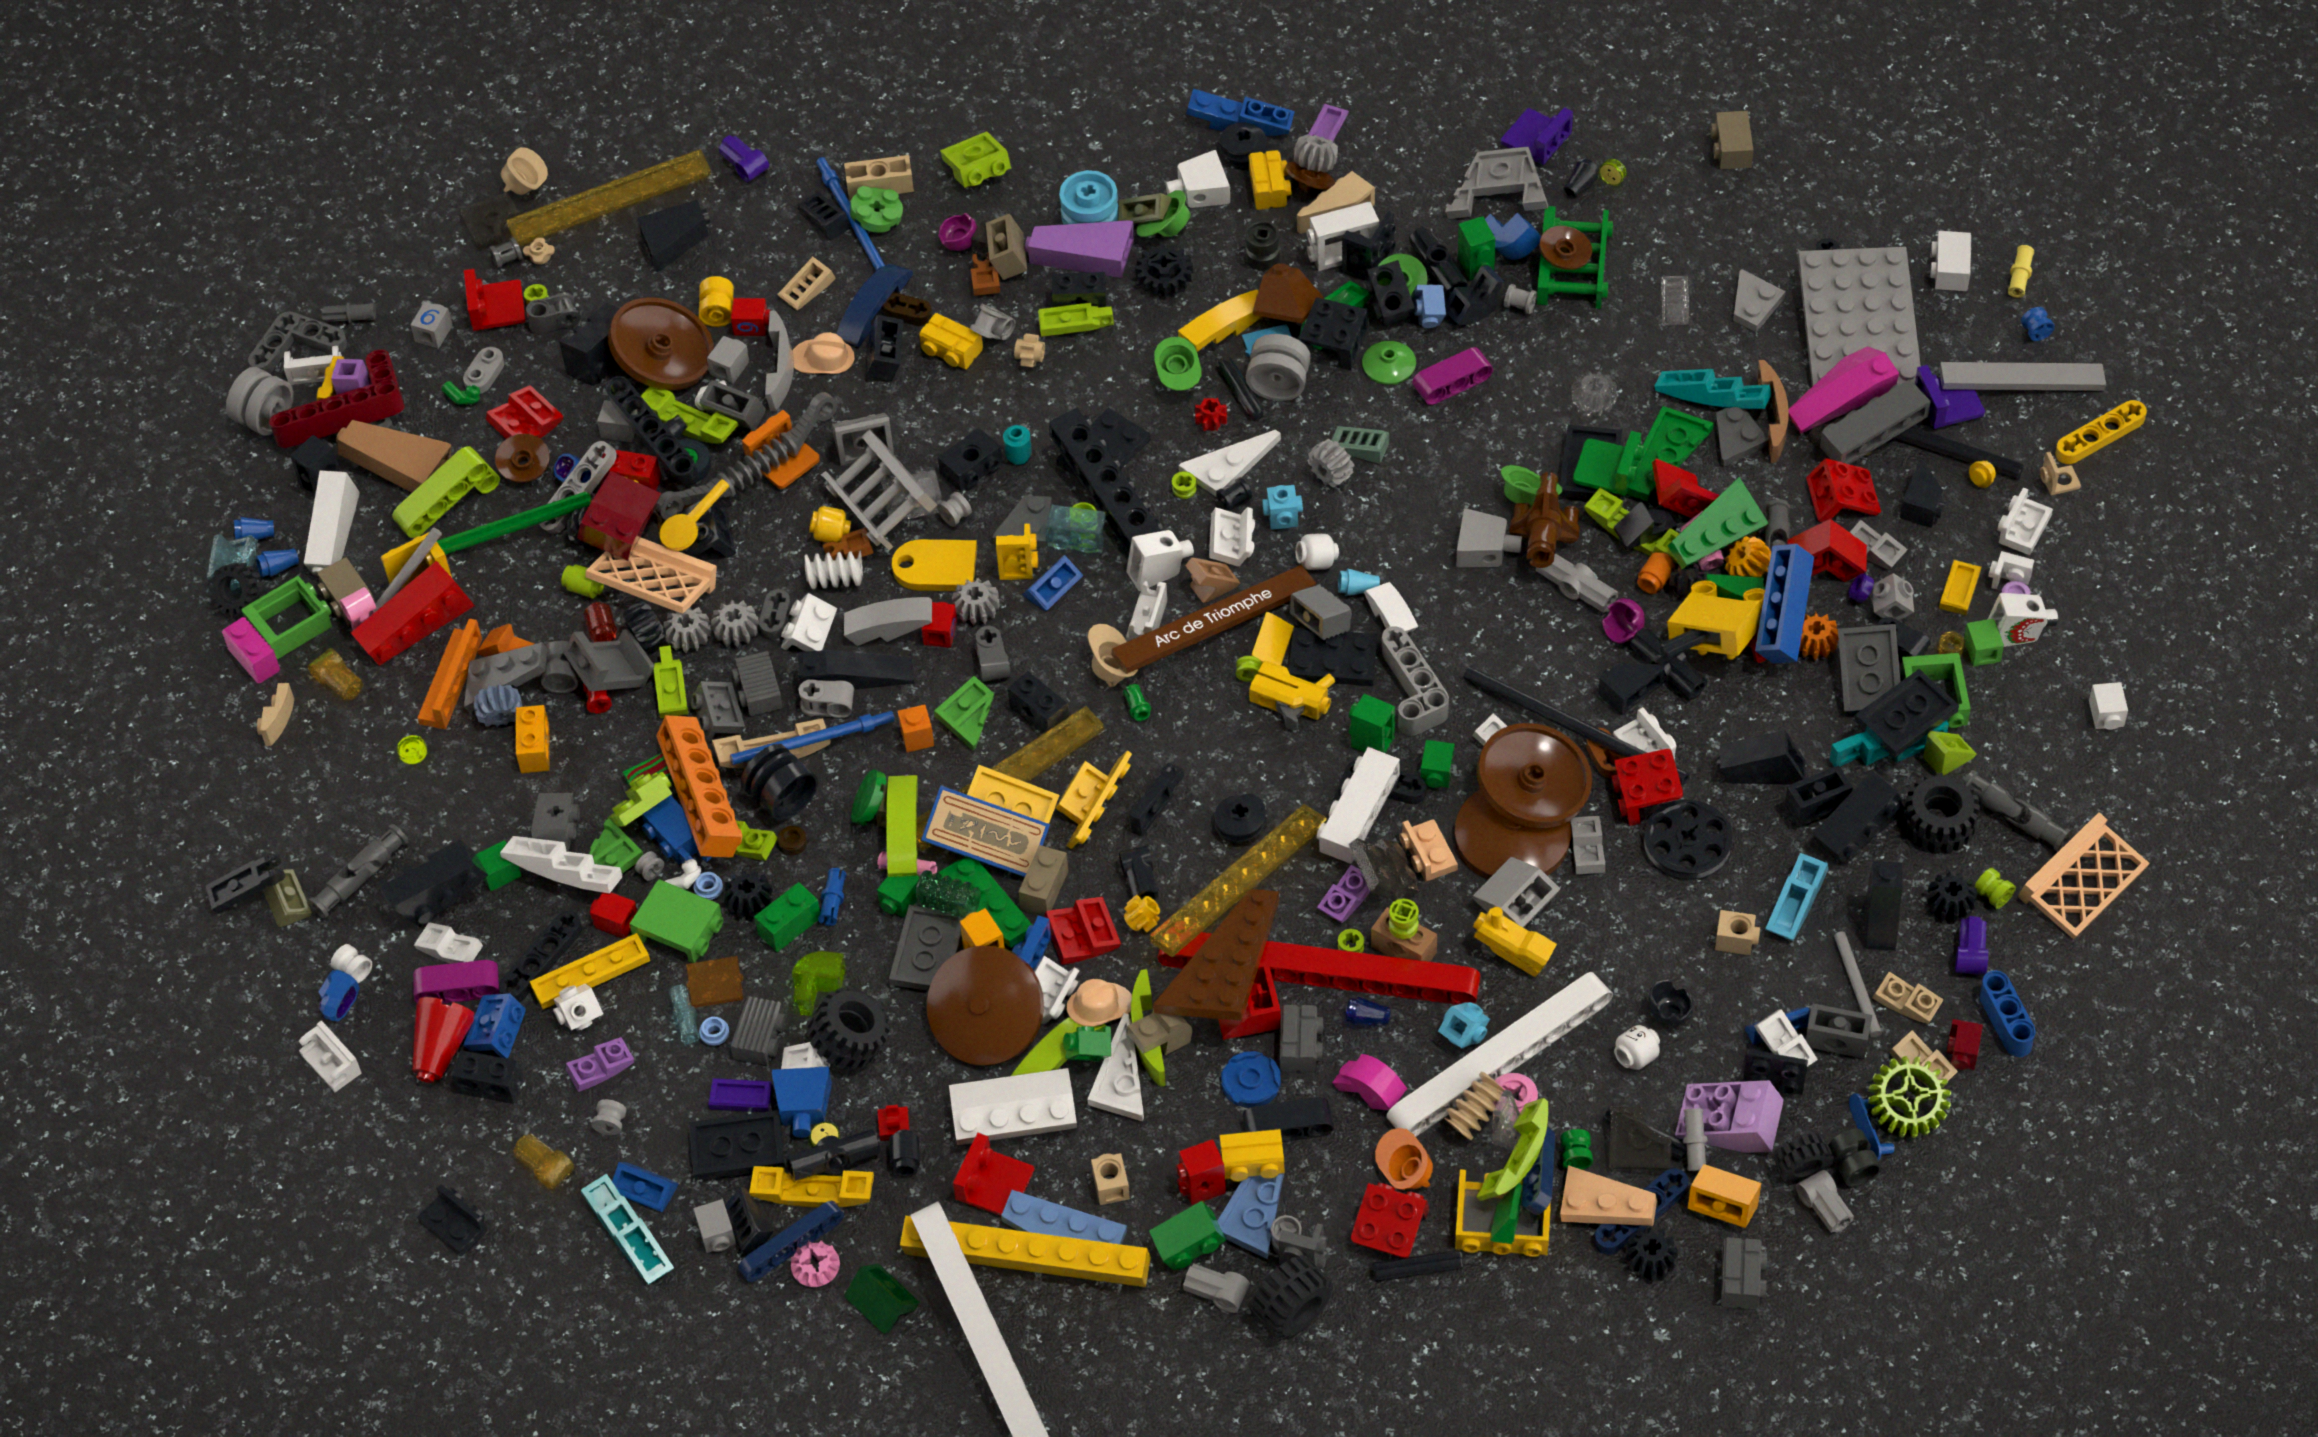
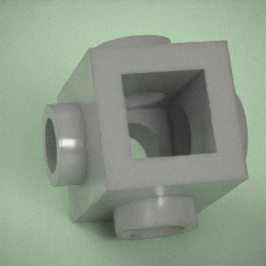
M1894 573L1876 582L1872 589L1874 613L1882 618L1892 617L1898 621L1914 613L1912 585Z

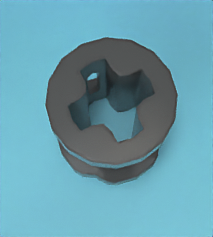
M514 237L510 238L509 242L494 247L492 245L489 247L491 257L498 269L504 263L514 259H523L519 245Z

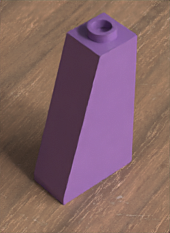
M1133 221L1035 226L1031 237L1028 236L1026 239L1025 252L1029 253L1030 264L1086 273L1105 272V276L1122 278L1134 240Z

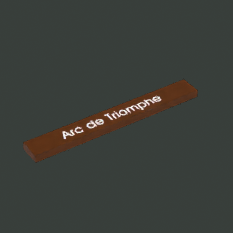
M1302 565L1297 566L1112 648L1111 655L1125 674H1128L1291 601L1292 593L1316 586L1317 583Z

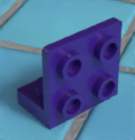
M1564 107L1558 115L1549 118L1531 108H1527L1501 138V144L1510 149L1529 147L1532 159L1544 165L1572 133L1573 111Z
M1928 365L1917 367L1915 385L1930 400L1928 418L1934 429L1984 416L1985 410L1975 389H1942L1941 378H1937L1935 374L1932 375Z

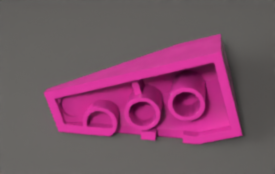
M1867 346L1845 356L1789 408L1788 416L1798 431L1804 433L1867 404L1875 397H1881L1897 384L1899 372L1885 352Z

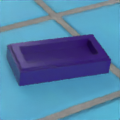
M713 1078L708 1104L709 1109L768 1112L773 1089L772 1082Z

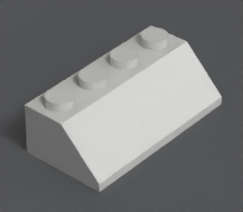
M1068 1068L949 1085L957 1145L973 1143L977 1133L989 1136L990 1141L1077 1128Z

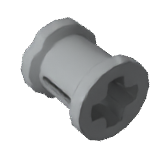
M1511 284L1505 295L1504 307L1509 308L1513 306L1525 310L1527 314H1531L1536 303L1537 291L1532 290L1528 292L1518 289L1516 285Z

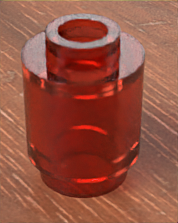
M601 602L589 605L583 615L590 638L594 642L613 641L616 637L617 628L610 606Z

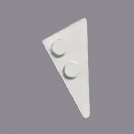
M1273 430L1185 461L1179 465V472L1186 471L1192 473L1196 478V484L1216 496V490L1220 488L1225 489L1234 484L1235 479L1242 477L1281 440V433Z
M1124 1013L1111 1042L1112 1056L1104 1059L1087 1100L1089 1106L1143 1121L1144 1113L1134 1041L1127 1034V1026L1132 1024L1129 1014Z

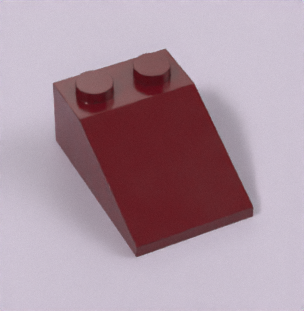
M610 471L580 523L577 539L628 561L661 493Z

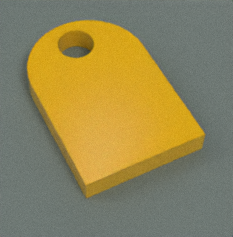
M919 539L909 541L900 546L893 555V575L901 586L910 590L956 591L957 584L965 585L966 579L974 582L977 540ZM905 561L913 563V565L909 568H902L899 566L902 562Z

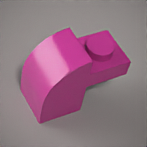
M1361 1054L1357 1061H1348L1344 1064L1332 1082L1338 1091L1359 1092L1371 1109L1390 1110L1407 1090V1087L1390 1067L1366 1054Z

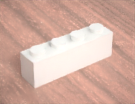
M1370 747L1367 748L1363 757L1359 756L1353 768L1354 774L1351 779L1347 778L1341 790L1342 796L1339 801L1335 800L1329 811V820L1327 823L1321 824L1317 833L1320 852L1352 864L1400 775V759Z

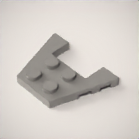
M1529 147L1477 152L1464 176L1465 181L1462 187L1457 188L1454 193L1455 199L1452 205L1448 204L1445 212L1448 219L1471 217L1474 196H1491L1493 194L1517 193L1520 191H1524L1522 204L1525 211L1548 208Z

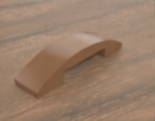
M1759 360L1757 372L1758 385L1770 384L1772 392L1770 398L1772 400L1775 424L1769 425L1768 449L1771 463H1776L1781 456L1786 440L1789 412L1788 401L1784 387L1776 372L1765 360Z

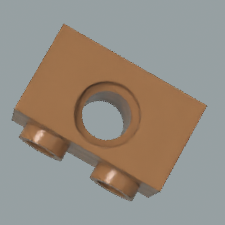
M1387 907L1371 928V947L1389 957L1430 962L1437 953V934L1418 924V931L1413 937L1409 939L1394 937L1389 930V908Z

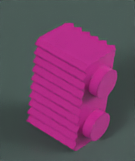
M242 617L223 629L222 633L228 647L227 649L257 683H262L279 672L280 667L274 649H271V646L265 642V639L259 635L258 631L253 628L246 618Z

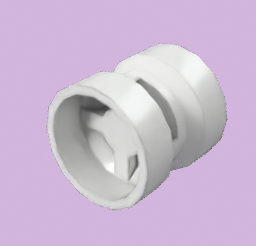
M349 944L341 946L334 953L330 963L334 970H340L351 975L358 983L362 982L372 969V961L364 955H358L357 950Z

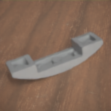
M774 310L770 311L769 334L773 347L778 348L777 373L766 374L765 395L770 411H776L784 401L794 372V357L789 337L782 319Z

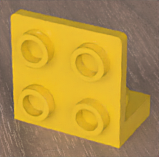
M428 533L418 536L412 541L392 549L381 556L389 585ZM437 542L402 588L412 582L435 561H438L451 576L445 553Z

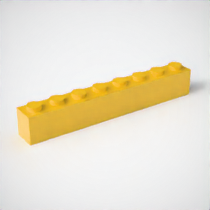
M905 1216L900 1242L905 1255L930 1258L911 1216ZM948 1221L968 1263L1146 1287L1151 1259L1147 1248Z

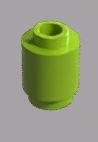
M577 564L574 566L568 565L561 579L562 586L566 587L568 591L590 598H595L597 594L600 595L605 584L586 578V570L588 568Z

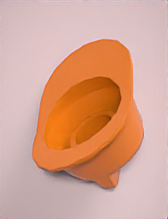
M1403 1128L1392 1129L1384 1134L1377 1144L1375 1158L1379 1169L1391 1185L1401 1190H1414L1422 1186L1429 1187L1431 1184L1428 1180L1433 1172V1163L1415 1135Z

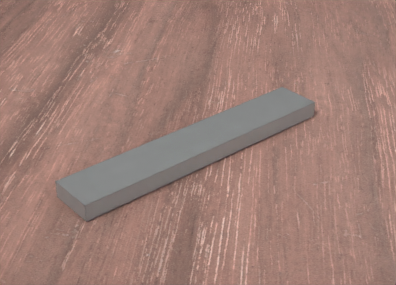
M1941 362L1939 366L1942 389L2104 391L2106 387L2103 364Z

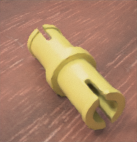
M2021 245L2017 248L2015 264L2011 266L2010 270L2012 277L2008 288V294L2012 297L2021 298L2025 295L2027 279L2032 274L2030 266L2034 249L2031 246Z

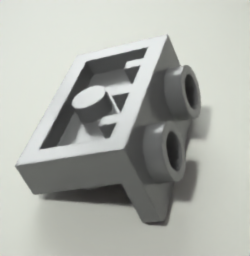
M701 681L695 693L691 696V707L695 710L699 725L704 731L705 741L711 742L715 733L741 734L745 725L732 682Z

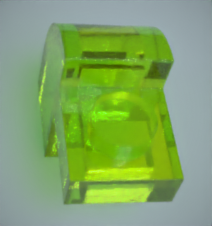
M813 952L802 957L795 964L792 970L795 988L794 1003H798L800 1015L812 1016L817 991L835 992L836 989L842 988L846 973L844 953Z

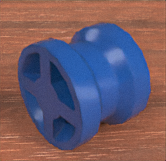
M2043 307L2032 308L2021 318V324L2025 329H2028V335L2033 341L2043 340L2054 331L2055 325L2051 319L2047 318V312Z

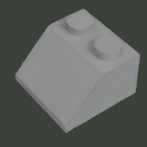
M886 413L844 420L832 424L841 466L856 462L866 452L865 448L868 444L862 436L868 430H871L894 454L890 422Z

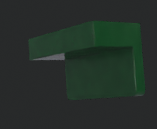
M879 1263L860 1267L844 1294L845 1298L883 1334L890 1332L899 1315L914 1312L920 1303Z

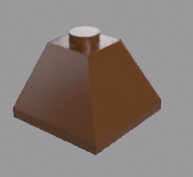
M1276 264L1263 275L1253 308V315L1303 323L1308 318L1315 299H1324V297L1300 269L1289 267L1287 264Z

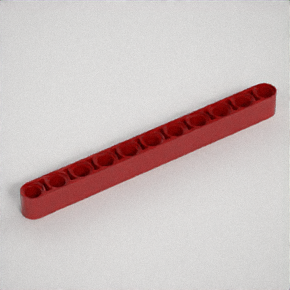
M1181 929L1164 930L1157 958L1158 962L1167 967L1183 969L1212 933ZM1274 941L1266 942L1260 961L1268 960L1273 981L1454 1005L1468 1002L1476 1003L1481 977L1478 970L1467 966Z

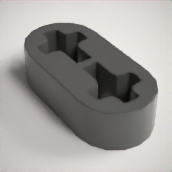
M772 590L765 598L759 619V627L762 636L766 639L775 640L780 638L784 627L788 623L791 600L785 590ZM778 601H783L779 603L778 610H776L774 604H777ZM773 619H775L777 625H774L773 628H768L772 625Z

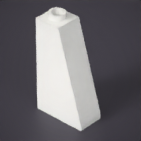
M319 472L304 559L305 566L315 576H318V571L341 560L360 493L347 472Z

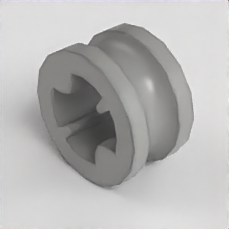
M649 851L637 861L635 870L642 874L645 880L649 881L661 873L664 868V861L661 858H657V854L653 851Z

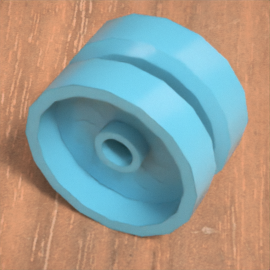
M1086 170L1071 175L1063 182L1059 193L1063 225L1118 221L1117 188L1115 182L1108 175L1099 171Z

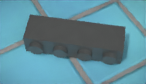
M1910 379L1902 384H1896L1886 394L1871 399L1866 406L1859 410L1851 411L1841 421L1825 427L1821 433L1820 448L1831 460L1851 464L1927 418L1930 400Z

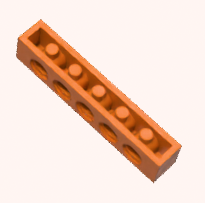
M665 715L657 733V739L700 856L733 857L737 847L742 842V831L738 828L734 810L730 807L727 791L723 788L719 778V770L713 762L712 752L708 749L704 731L701 729L697 717Z

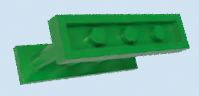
M1548 206L1544 213L1543 233L1555 226H1568L1584 233L1601 234V243H1591L1592 253L1600 254L1599 264L1587 263L1579 269L1565 270L1553 266L1541 254L1537 305H1548V294L1554 295V292L1597 295L1596 308L1601 309L1602 298H1607L1608 282H1603L1606 241L1607 237H1612L1613 221H1608L1609 210H1603L1602 223L1563 221L1555 217L1556 206ZM1556 272L1598 274V283L1557 282L1555 279L1550 278V274H1556Z

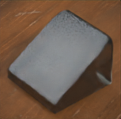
M985 220L981 221L971 238L973 254H977V257L987 259V252H989L986 230L987 221Z

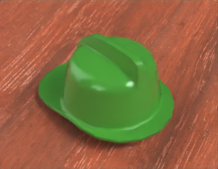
M1181 190L1169 193L1167 196L1171 197V202L1163 220L1140 223L1137 228V235L1148 237L1159 233L1165 237H1171L1178 234L1186 225L1191 215L1185 205V193Z
M1170 337L1157 345L1155 364L1162 384L1176 391L1193 388L1201 378V366L1194 345L1182 337Z
M1504 466L1501 469V476L1505 480V496L1516 504L1528 503L1531 507L1534 503L1536 492L1540 487V476L1520 466ZM1559 484L1556 486L1558 495L1562 493V487Z

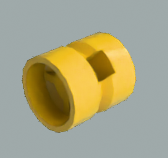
M713 276L704 279L700 283L699 319L705 325L721 327L731 322L734 286L731 281L723 277Z

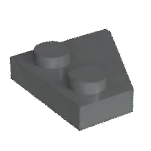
M1728 407L1716 413L1718 444L1721 452V465L1723 467L1768 446L1769 439L1745 409Z
M1024 495L993 534V544L996 545V536H1023L1024 524H1030L1031 534H1036L1037 547L1046 548L1052 510V497Z

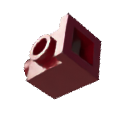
M1957 1019L1952 1020L1947 1053L1952 1054L1951 1065L1959 1070H1975L1983 1024Z

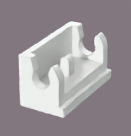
M338 346L332 347V355L293 359L290 351L284 352V371L288 383L295 385L324 381L326 367L330 366L333 356H342Z
M1147 581L1142 583L1141 593L1128 627L1126 640L1130 641L1159 628L1167 604L1166 583L1158 582L1156 590L1149 589Z
M322 1021L317 1023L315 1028L299 1040L303 1046L299 1050L301 1056L334 1092H337L361 1074L356 1058Z

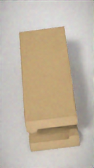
M909 155L844 163L849 200H852L858 188L862 186L885 190L892 189L898 194L914 192Z

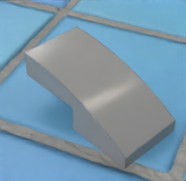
M1862 520L1850 531L1851 534L1867 545V560L1889 570L1908 550L1888 533L1885 532L1883 536H1880Z
M1574 817L1570 820L1576 874L1605 873L1600 817Z

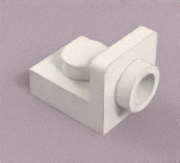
M2001 551L1998 562L1992 561L1988 577L1993 578L1991 588L1997 589L2000 578L2019 581L2028 585L2034 560Z
M810 1042L784 1047L781 1069L830 1067V1064L826 1062L827 1059L824 1056L820 1057L817 1054V1048H813Z

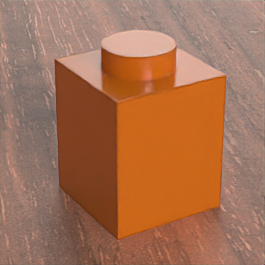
M926 705L899 710L898 718L906 752L933 747V733Z

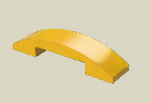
M754 1166L749 1194L755 1198L791 1206L818 1208L831 1200L835 1201L839 1207L855 1206L870 1202L874 1173L843 1171V1176L813 1175L793 1182L790 1174L785 1173L782 1167Z

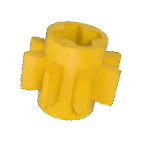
M1136 895L1124 907L1127 911L1124 914V919L1129 927L1135 931H1139L1143 927L1146 932H1149L1157 925V921L1160 920L1157 916L1160 913V908L1149 896H1145L1141 900Z

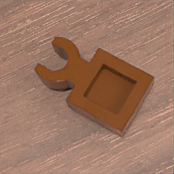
M987 252V259L985 261H979L977 254H973L974 268L971 269L974 296L1000 293L998 272L989 260V252Z
M866 527L844 534L841 542H828L823 545L825 553H830L832 560L836 559L838 552H841L842 557H846V559L849 551H852L855 559L858 558L860 551L862 557L874 553L871 540L866 535L868 533Z

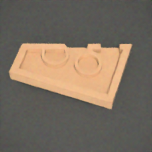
M1568 1165L1560 1213L1561 1221L1653 1226L1657 1204L1656 1194Z

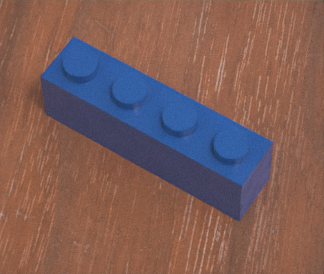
M1798 544L1772 546L1755 651L1773 664L1798 661L1814 556Z

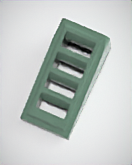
M1338 426L1332 441H1337L1342 448L1345 447L1347 454L1353 457L1380 464L1389 445V432ZM1341 436L1346 437L1344 443H1339ZM1352 439L1356 440L1354 444H1350Z

